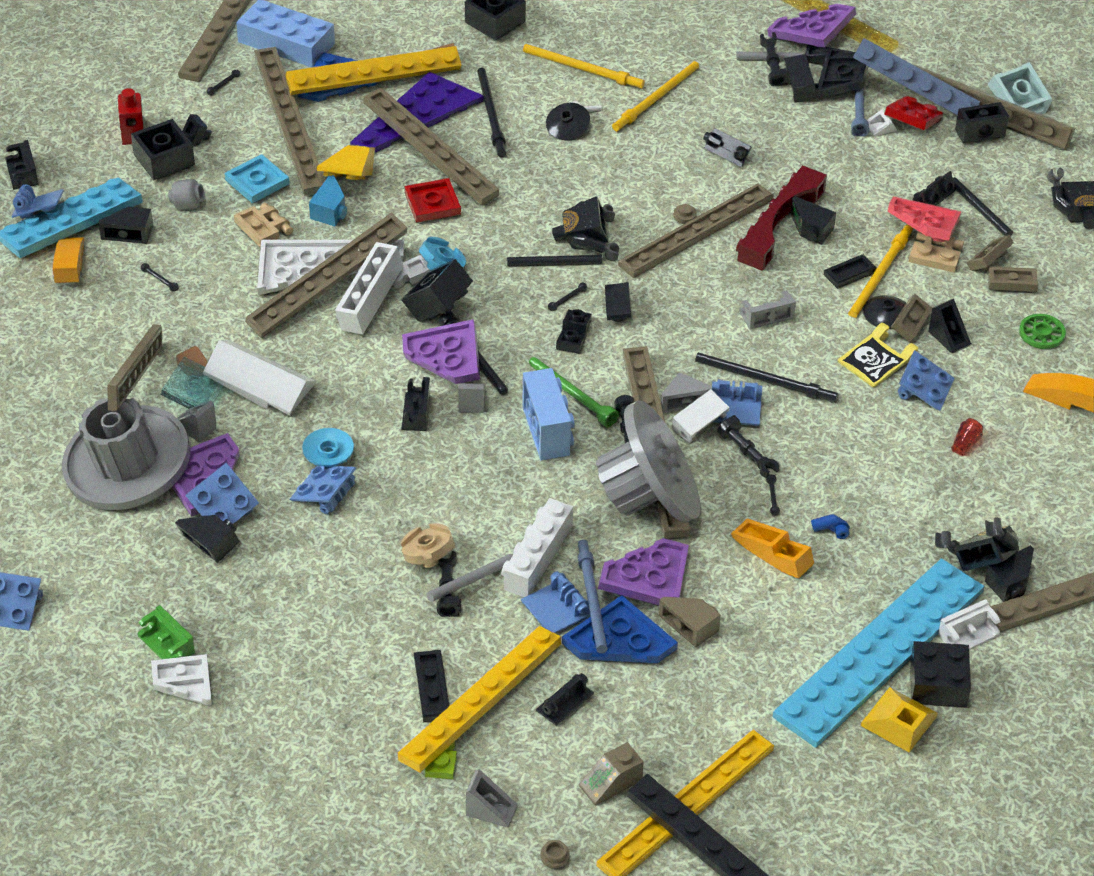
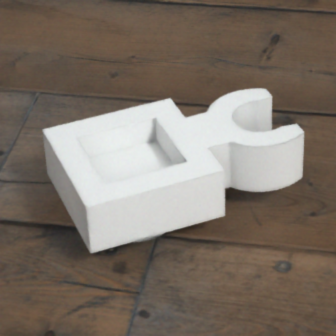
M422 255L403 262V268L393 283L394 288L402 287L407 281H410L411 285H413L426 272L430 271L427 267L428 262Z

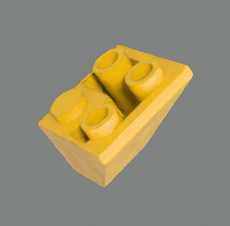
M347 145L319 164L317 171H324L323 176L334 175V177H343V174H346V179H365V176L372 175L375 148Z
M889 687L861 722V726L903 750L910 752L936 719L938 713Z

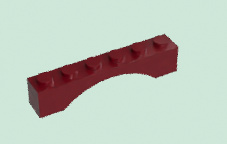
M803 165L797 173L794 172L790 177L789 183L786 186H782L777 198H773L768 209L760 214L757 223L750 226L745 238L739 240L736 246V252H738L737 261L763 271L774 255L775 239L773 231L777 224L791 213L792 198L796 196L815 204L825 192L827 174Z

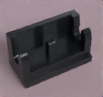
M28 140L6 147L7 152H18L16 155L5 157L13 190L20 189L25 184L30 186L38 185L36 168Z
M423 377L421 387H415L413 379L410 378L407 384V392H405L401 430L427 431L430 405V377Z

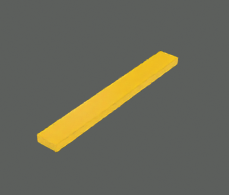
M753 729L680 790L675 797L696 815L700 814L774 750V745ZM650 816L597 860L596 866L608 876H627L672 838L673 835Z

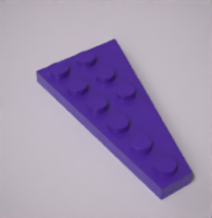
M428 72L402 95L397 102L429 128L448 119L449 115L457 111H465L468 109V106L483 102L484 95ZM378 117L350 142V145L374 147L376 153L391 146L392 142L401 138L404 140V138Z

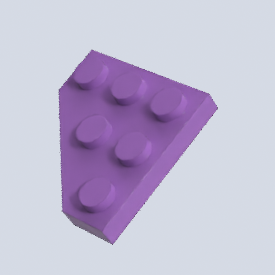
M833 4L828 6V10L817 12L816 9L801 12L799 17L788 19L787 16L778 18L767 29L768 37H772V32H775L779 40L825 47L856 15V7Z
M474 319L402 334L403 353L407 360L454 384L480 379L477 332Z
M228 433L191 447L187 467L179 480L172 486L191 517L200 513L185 495L225 463L233 470L240 456L239 448Z
M662 538L655 541L654 545L644 549L641 547L626 553L625 557L614 561L611 559L604 562L598 589L659 605V600L662 597H680L689 545Z

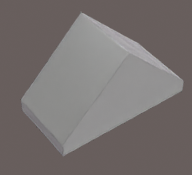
M679 372L662 392L661 407L663 413L685 409L708 392L711 386Z
M459 383V412L484 413L485 384Z
M211 400L187 409L177 418L183 424L187 435L198 442H201L217 428L214 403Z
M480 769L475 770L466 791V816L509 827L518 804Z

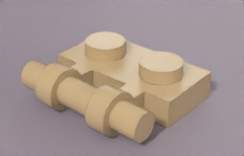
M263 203L259 211L252 206L234 215V222L259 247H261V240L279 239V232H284L287 236L293 233L290 222L285 217H281L274 206H269L267 203Z
M918 231L916 240L924 243L914 242L909 262L955 273L961 251L953 249L962 250L964 241L956 240L954 236H951L949 241L938 242ZM932 244H936V245H940V246H945V248H943V247H938V246H934V245H932Z

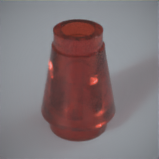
M972 418L961 422L951 450L964 456L982 438V424Z

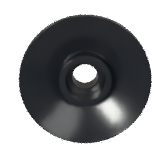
M578 103L560 104L550 111L546 119V128L549 134L554 138L564 141L580 138L590 126L589 112Z
M890 295L875 296L866 302L863 307V314L870 324L877 327L880 323H885L889 326V329H892V324L906 302Z

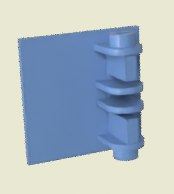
M22 185L13 199L15 210L12 218L17 216L26 218L38 210H42V212L53 210L56 208L64 190L61 189L36 197L30 185Z
M914 350L899 382L901 385L898 389L899 397L901 399H908L914 394L936 410L941 411L954 377Z
M720 379L717 382L712 381V391L729 406V411L726 413L727 416L724 418L718 417L713 422L722 423L724 420L735 415L742 425L759 426L762 385H758L756 382H745V387H742L743 381H740V387H735V381L732 382V386H730V381H722Z
M227 463L185 495L201 516L216 515L222 521L228 519L232 524L244 515L246 516L254 510L253 508L259 504Z
M316 466L311 470L305 481L297 487L296 492L289 500L319 502V509L322 513L328 514L333 512L338 502L342 501L343 497L346 496L347 492L355 484V476L352 473L356 470V467Z
M558 571L550 576V585L521 599V602L542 627L553 633H557L590 616L588 601L570 583L564 573H559Z
M0 572L1 627L30 630L36 601L41 600L43 596V590L39 589L41 578Z

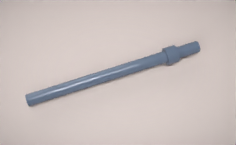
M583 539L578 542L579 554L577 559L579 567L583 572L596 650L598 653H605L608 648L593 572L594 558L593 554L589 551L588 541Z

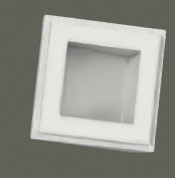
M883 109L867 120L869 122V130L874 137L898 131L889 117L884 115Z

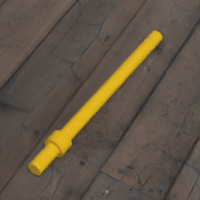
M525 44L523 47V52L616 80V83L624 86L628 84L642 89L645 84V80L630 76L629 73L624 71L616 72L529 44Z
M693 61L633 109H628L622 113L621 118L612 124L613 130L619 131L625 125L632 124L639 114L699 69V63Z
M906 224L900 234L895 235L891 242V248L848 312L849 316L857 318L899 251L905 248L913 227Z

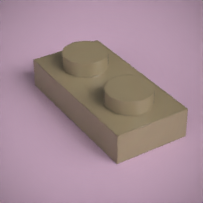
M1011 236L993 239L967 262L970 270L981 269L985 271L989 266H994V261L1008 253L1007 249L1014 244Z
M988 267L989 290L1037 292V269Z
M914 293L901 310L891 328L910 343L928 318L932 307Z

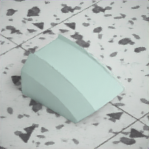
M1030 62L1008 72L994 75L988 83L989 88L996 97L1039 114L1046 113L1052 102L1050 94Z

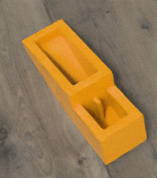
M84 237L58 240L52 268L55 283L79 282L80 272H82Z
M1065 373L1033 374L1023 390L1027 394L1069 410L1072 405L1094 412V379Z
M747 518L731 533L732 538L745 549L781 572L799 579L815 564L811 547L791 541L787 531Z

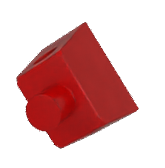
M126 88L118 95L122 145L132 144L131 133L145 129L141 94L135 93L131 88ZM128 119H135L136 125L129 126Z

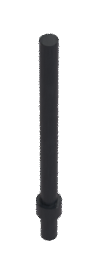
M479 68L477 74L491 126L492 144L496 147L497 155L504 157L506 155L505 136L500 129L485 68Z
M699 352L695 358V362L805 393L806 397L817 399L818 397L835 403L838 400L839 393L823 389L821 385L815 383H802Z

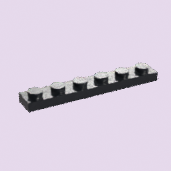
M648 773L628 790L627 797L720 876H769Z

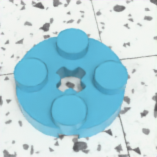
M428 237L419 249V253L428 262L427 267L430 270L454 259L464 267L466 264L465 256L459 249L455 248L453 251L447 247L449 242L438 237Z

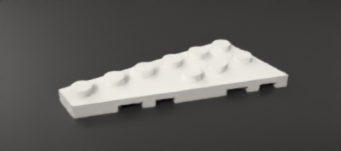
M261 240L257 284L258 295L286 289L352 240ZM397 240L391 245L398 246L403 263L404 240ZM359 267L357 270H355V271L352 272L351 274L358 273V271L360 270L361 267Z

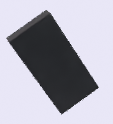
M861 254L825 269L824 276L839 289L874 274L877 267L864 254Z

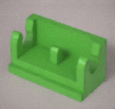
M161 605L157 606L154 611L139 621L142 627L148 623L149 625L138 632V637L161 660L187 657L195 653L193 636Z

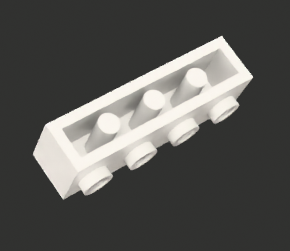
M379 242L375 243L335 309L336 318L342 331L364 334L403 268L398 246Z
M549 498L545 506H541L538 509L533 525H528L523 541L516 544L511 560H507L503 565L501 574L504 576V590L522 597L532 593L573 527V506Z

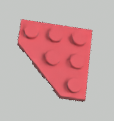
M894 196L888 207L889 213L938 242L950 240L961 216V211Z

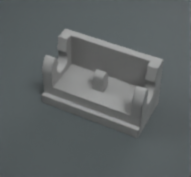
M786 290L781 292L784 298H780L776 302L763 303V305L751 307L747 300L741 301L744 307L740 308L739 312L748 328L753 329L794 319L796 301Z

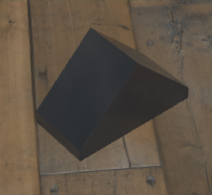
M954 298L932 308L928 332L950 353L971 344Z

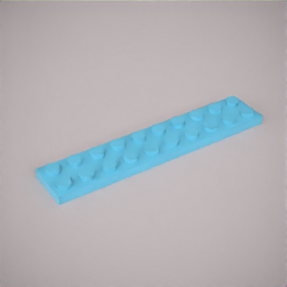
M941 558L773 711V718L817 748L910 661L914 641L930 642L938 635L941 619L967 608L983 593L984 585Z

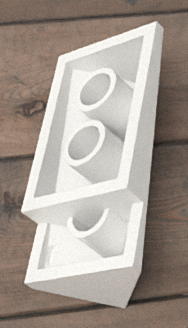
M231 340L218 341L203 371V375L266 409L271 405L289 416L316 382Z

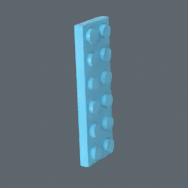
M119 177L113 178L98 187L88 189L78 196L68 198L66 201L56 205V208L53 210L40 212L26 217L16 224L7 225L4 229L0 230V242L17 257L22 258L57 242L59 239H64L99 223L100 219L115 212L143 203L142 195Z

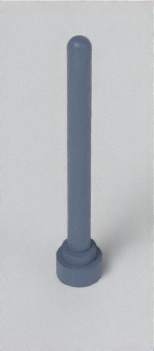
M864 88L855 90V119L851 123V133L853 136L865 137L869 133V122L864 118Z

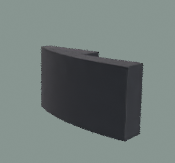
M629 282L605 285L607 320L621 322L631 318Z
M568 309L563 319L562 331L556 341V350L580 354L591 322V313H586L579 309Z

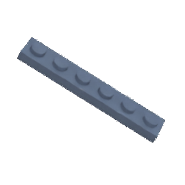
M865 38L853 56L857 61L958 115L959 108L978 106L981 103Z

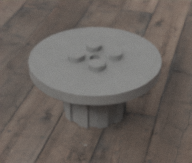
M102 398L95 401V404L87 408L81 415L83 419L79 423V431L70 440L62 459L64 479L76 498L94 508L122 510L146 504L167 492L184 473L189 462L191 448L183 424L168 411L153 406L140 405L133 398H126L117 411L108 410V398Z
M641 400L635 401L628 405L624 411V422L629 442L603 454L596 460L601 484H603L610 501L625 516H629L660 501L677 520L683 523L690 522L700 514V498L688 462L675 437L658 413L646 402Z

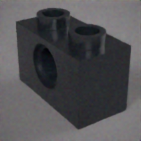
M1001 102L959 108L955 131L963 144L1002 138L1006 135L1009 115Z

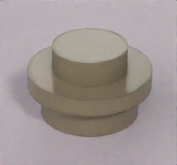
M682 204L674 209L673 215L677 222L685 224L697 217V211L691 205Z
M560 840L548 841L540 852L541 861L550 868L565 866L570 857L568 847Z

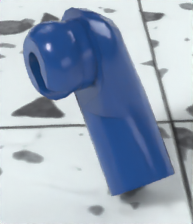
M834 514L811 520L814 532L829 529L839 539H845L850 534V526L847 521Z

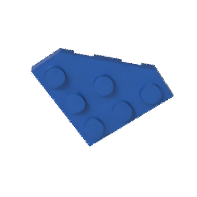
M323 52L313 67L358 60ZM378 82L297 95L299 98L320 102L327 100L326 97L338 94L340 96L354 92L356 88L375 86Z
M622 595L601 609L608 648L605 653H598L596 650L591 617L562 636V644L581 660L659 663L678 648V642Z

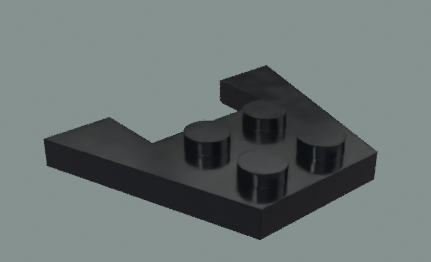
M808 44L805 52L808 63L824 64L819 83H814L816 91L793 95L794 102H804L863 89L869 67L853 58L856 52L830 47H816L815 45Z

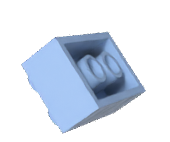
M552 368L523 373L522 408L540 461L570 456V446L574 445L571 428L575 426L572 413L567 411V397L561 394V380L559 377H555Z

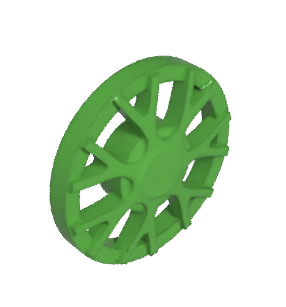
M1032 314L1022 320L1019 333L1023 341L1030 346L1040 349H1051L1059 346L1064 341L1066 330L1062 322L1053 316ZM1053 323L1056 325V327L1052 328L1050 324ZM1026 324H1029V325L1033 326V329H1032V328H1029V327H1027V326H1025V325H1026ZM1052 333L1061 334V336H1054Z

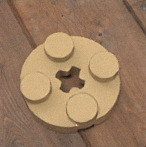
M433 523L429 524V529L422 530L421 527L410 531L401 541V550L405 561L416 565L423 564L425 568L435 566L439 559L455 548L449 528L443 524Z

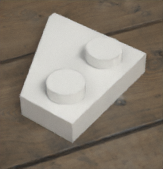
M207 654L151 661L154 690L204 705H212Z

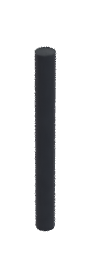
M956 177L953 178L955 190L1004 236H1011L1013 234V230Z
M602 255L507 257V266L602 264Z

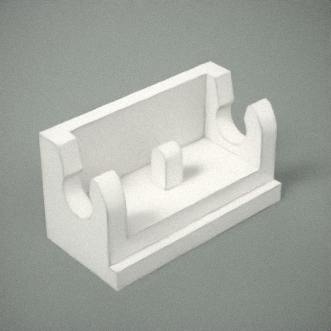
M710 389L673 417L672 429L686 442L690 443L698 432L718 417L724 418L727 416L726 413L729 411V406Z
M985 599L942 618L938 636L944 643L969 645V649L1000 636V631L994 623L998 624L1001 621Z

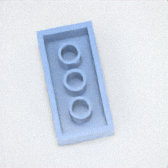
M258 0L236 22L239 43L257 49L276 47L280 57L309 67H313L323 52L327 53L335 45L334 24L265 0Z

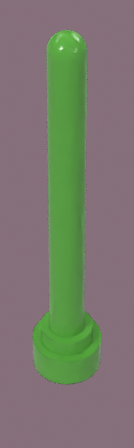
M532 357L529 360L530 366L536 370L550 368L536 357ZM554 371L555 377H559L561 380L562 389L593 411L599 423L609 428L618 421L619 412L611 406L600 405Z

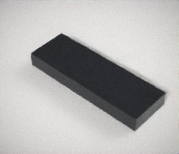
M806 54L784 58L793 95L815 92V84Z
M441 650L414 652L423 723L434 721L449 707Z

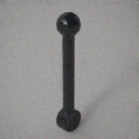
M232 70L230 76L214 87H208L207 94L214 95L217 89L234 77H239L240 71Z
M143 263L141 265L142 272H148L169 287L170 291H177L179 289L177 283L169 282L153 271L149 264Z
M582 282L578 285V288L557 302H550L548 309L550 311L557 310L559 305L580 291H586L587 284Z
M769 474L766 477V482L770 487L772 503L770 513L776 516L780 513V508L776 502L774 486L776 476Z

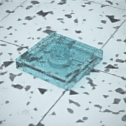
M183 357L162 388L160 395L189 409L210 400L214 403L225 386L203 375L204 366Z

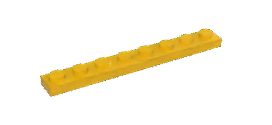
M452 46L286 71L285 76L290 95L426 75L428 72L439 73L459 70L462 64L457 47Z
M538 626L398 752V761L421 773L561 645V636Z

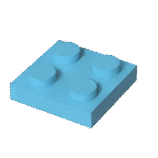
M262 154L224 173L225 180L251 203L290 184L289 177Z

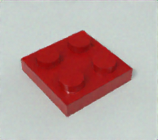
M905 96L886 106L884 115L926 130L940 122L944 112L937 110V107L934 105H923L918 103L917 99Z
M449 178L404 186V193L416 223L461 215V206Z

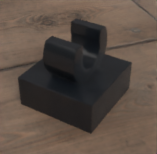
M196 114L189 115L182 130L194 146L200 145L202 139L208 140L212 134V131L207 130V125Z

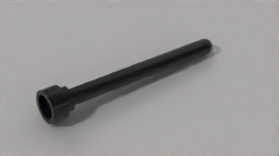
M454 311L442 314L438 319L440 326L460 322L459 317ZM478 351L479 368L501 395L507 394V386Z

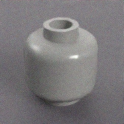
M195 179L179 180L173 183L172 189L168 192L170 203L174 204L178 210H190L199 208L201 203L204 202L205 191L202 184H199Z

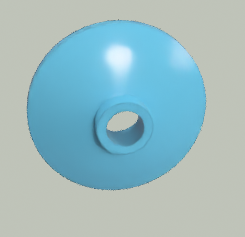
M322 428L310 433L305 438L302 450L305 458L310 463L316 466L334 467L343 464L352 456L354 444L352 438L346 432L336 428Z

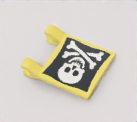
M880 323L872 334L838 359L841 365L873 388L908 363L913 351H918L919 349L915 344L910 343L899 354L882 342L889 337V334L886 332L889 330V326L885 323Z

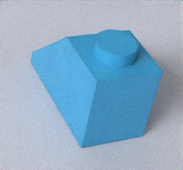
M334 175L328 176L309 202L310 219L336 226L340 219L343 220L347 214L345 196Z

